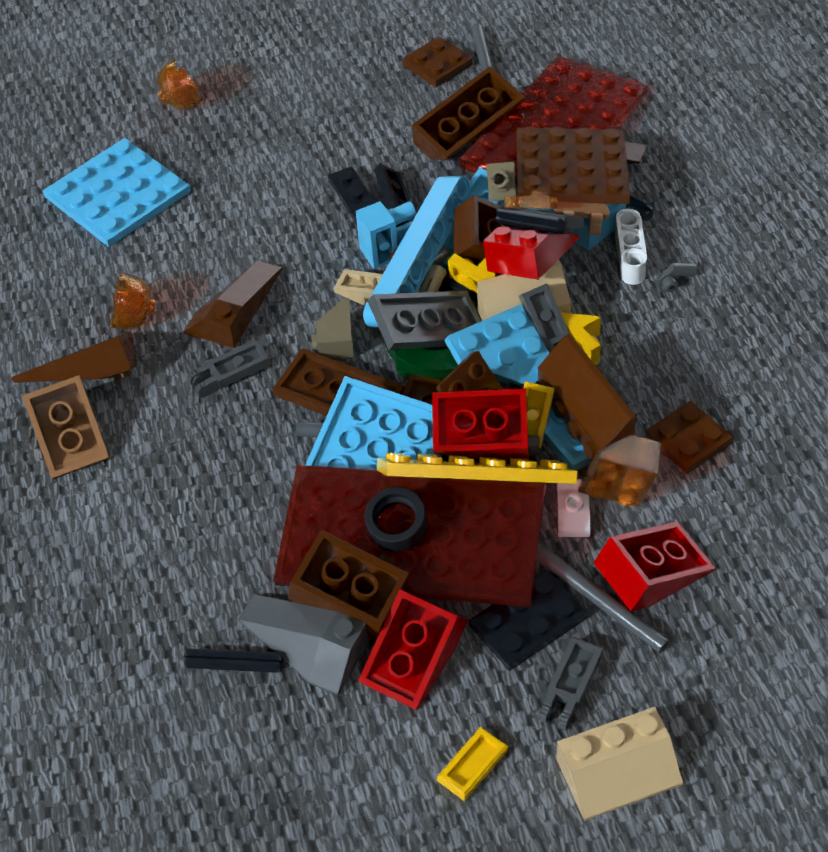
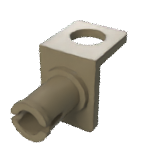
M516 163L486 164L489 200L491 202L515 200L517 198Z

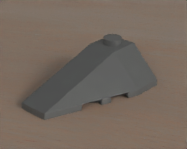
M257 594L252 596L238 618V621L263 644L268 645L275 653H280L282 661L295 669L308 684L339 696L369 643L367 626L362 621L337 611Z

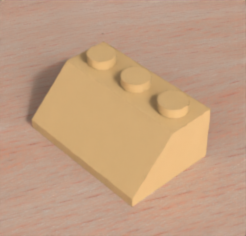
M558 259L539 280L504 274L477 282L478 315L480 320L483 321L522 304L519 295L546 283L551 290L559 311L571 313V301L560 260Z
M655 707L557 741L556 760L584 821L683 785L670 735Z

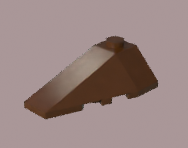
M261 261L253 263L195 312L184 329V334L235 348L282 271V267Z
M131 331L15 375L11 379L13 383L64 381L79 375L82 380L106 379L112 376L115 381L132 375L130 369L137 366L133 336Z

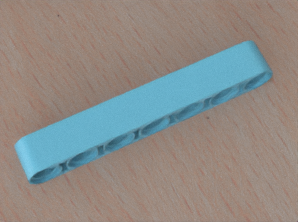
M440 176L436 179L372 295L417 293L454 225V209L469 198L471 186L467 177ZM367 302L363 311L364 322L368 327H378Z

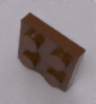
M440 36L402 58L405 67L434 87H438L472 65V58Z
M691 400L648 428L645 432V437L686 474L731 445L733 437Z

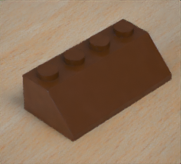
M489 66L412 124L413 143L430 159L448 160L525 101V97Z
M570 333L565 335L538 366V381H536V384L555 388L551 403L554 414L564 420L572 438L578 439L583 445L587 458L591 461L594 460L600 469H604L633 455L636 416Z

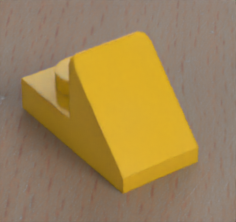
M455 253L448 260L450 278L477 293V282L495 277L494 272L487 271L486 258L478 266L470 259L462 258Z
M560 312L569 333L595 365L599 364L601 345L596 337L600 335L601 318L592 315Z

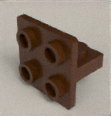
M472 351L436 386L438 392L501 390L502 387L480 352Z

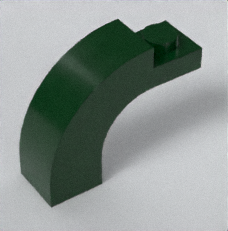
M386 345L389 355L395 360L396 372L407 380L410 374L443 380L458 366L449 348L444 350H427L424 348L388 350Z

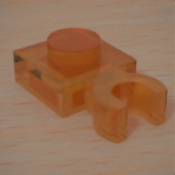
M531 191V196H505L504 208L557 209V197L548 196V191Z

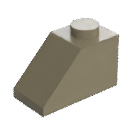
M343 298L316 321L317 334H311L313 351H318V354L333 360L354 358L349 298Z

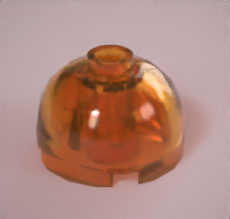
M173 58L160 69L157 75V85L160 91L156 94L165 106L170 104L175 109L187 110L201 103L204 97H197L196 93L200 90L183 67L177 69L174 64L178 61Z
M119 273L113 300L114 315L111 314L110 328L133 330L143 325L148 315H154L156 299L151 298L150 287L140 277Z

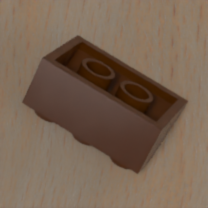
M320 530L290 582L288 599L303 605L337 611L366 623L368 639L376 642L399 589H403L409 573Z

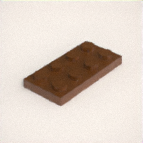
M302 348L273 387V393L278 398L327 416L344 376L401 395L404 392L405 386Z

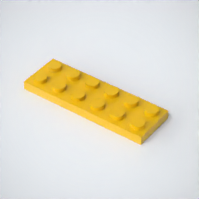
M386 453V458H377V471L386 476L577 484V471L567 468L568 463L559 462L558 460L541 459L540 465H537V462L529 461V459L510 458V464L505 463L506 460H499L496 457H479V462H474V459L467 458V456L449 455L448 461H442V457H436V455L418 454L416 460L411 459V456H407L404 453Z

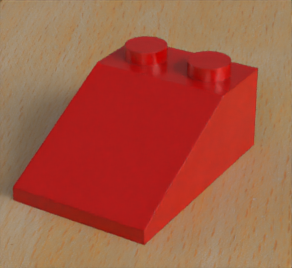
M497 227L483 240L487 271L539 280L579 239V235L576 233H555L525 227Z
M526 388L432 393L434 454L467 456V458L479 459V457H496L499 460L506 461L510 460V458L529 459Z
M678 521L611 536L593 562L630 612L650 607L716 569Z
M399 589L358 682L410 708L418 710L453 655L468 620Z

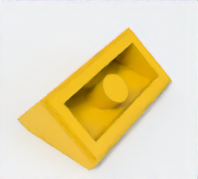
M525 381L523 389L526 388L528 435L539 436V448H541L555 388Z

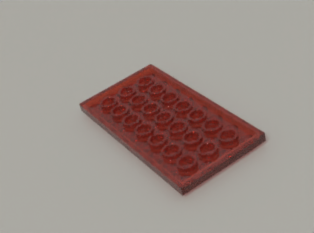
M556 57L522 93L525 101L492 125L460 158L459 167L476 173L479 168L487 170L486 164L515 162L517 166V128L531 126L535 128L560 127L563 129H618L645 97L648 86L640 84L635 80L616 76L610 72L594 69L589 65L572 62L567 58ZM515 168V180H516V185H517V168Z
M297 465L273 581L278 586H290L291 580L320 530H323L408 572L409 575L402 590L419 598L531 607L546 491L545 482L386 476L377 470ZM398 486L408 488L419 495L425 505L429 525L426 535L418 545L407 551L392 552L382 549L373 541L365 524V511L369 501L375 494L386 488ZM393 505L385 509L379 516L378 526L386 534H401L414 524L416 519L415 512L407 505Z

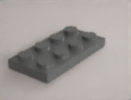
M467 291L373 294L368 300L388 350L445 347L447 344L444 340L447 336L481 322Z

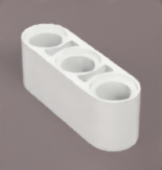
M622 209L616 214L615 241L620 277L627 284H640L645 279L647 264L641 215L634 209Z

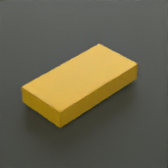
M480 727L437 776V781L465 801L508 751V746Z

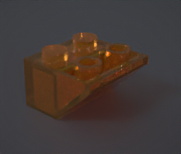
M629 435L596 452L579 484L578 492L588 494L594 498L615 501L625 506H639L658 474L661 443Z

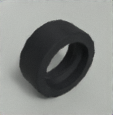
M397 486L380 491L369 501L365 511V524L375 544L384 550L392 552L407 551L418 545L426 535L429 523L425 505L419 495L408 488ZM399 504L410 506L413 509L416 518L415 522L405 532L391 535L382 532L379 528L378 518L385 509Z

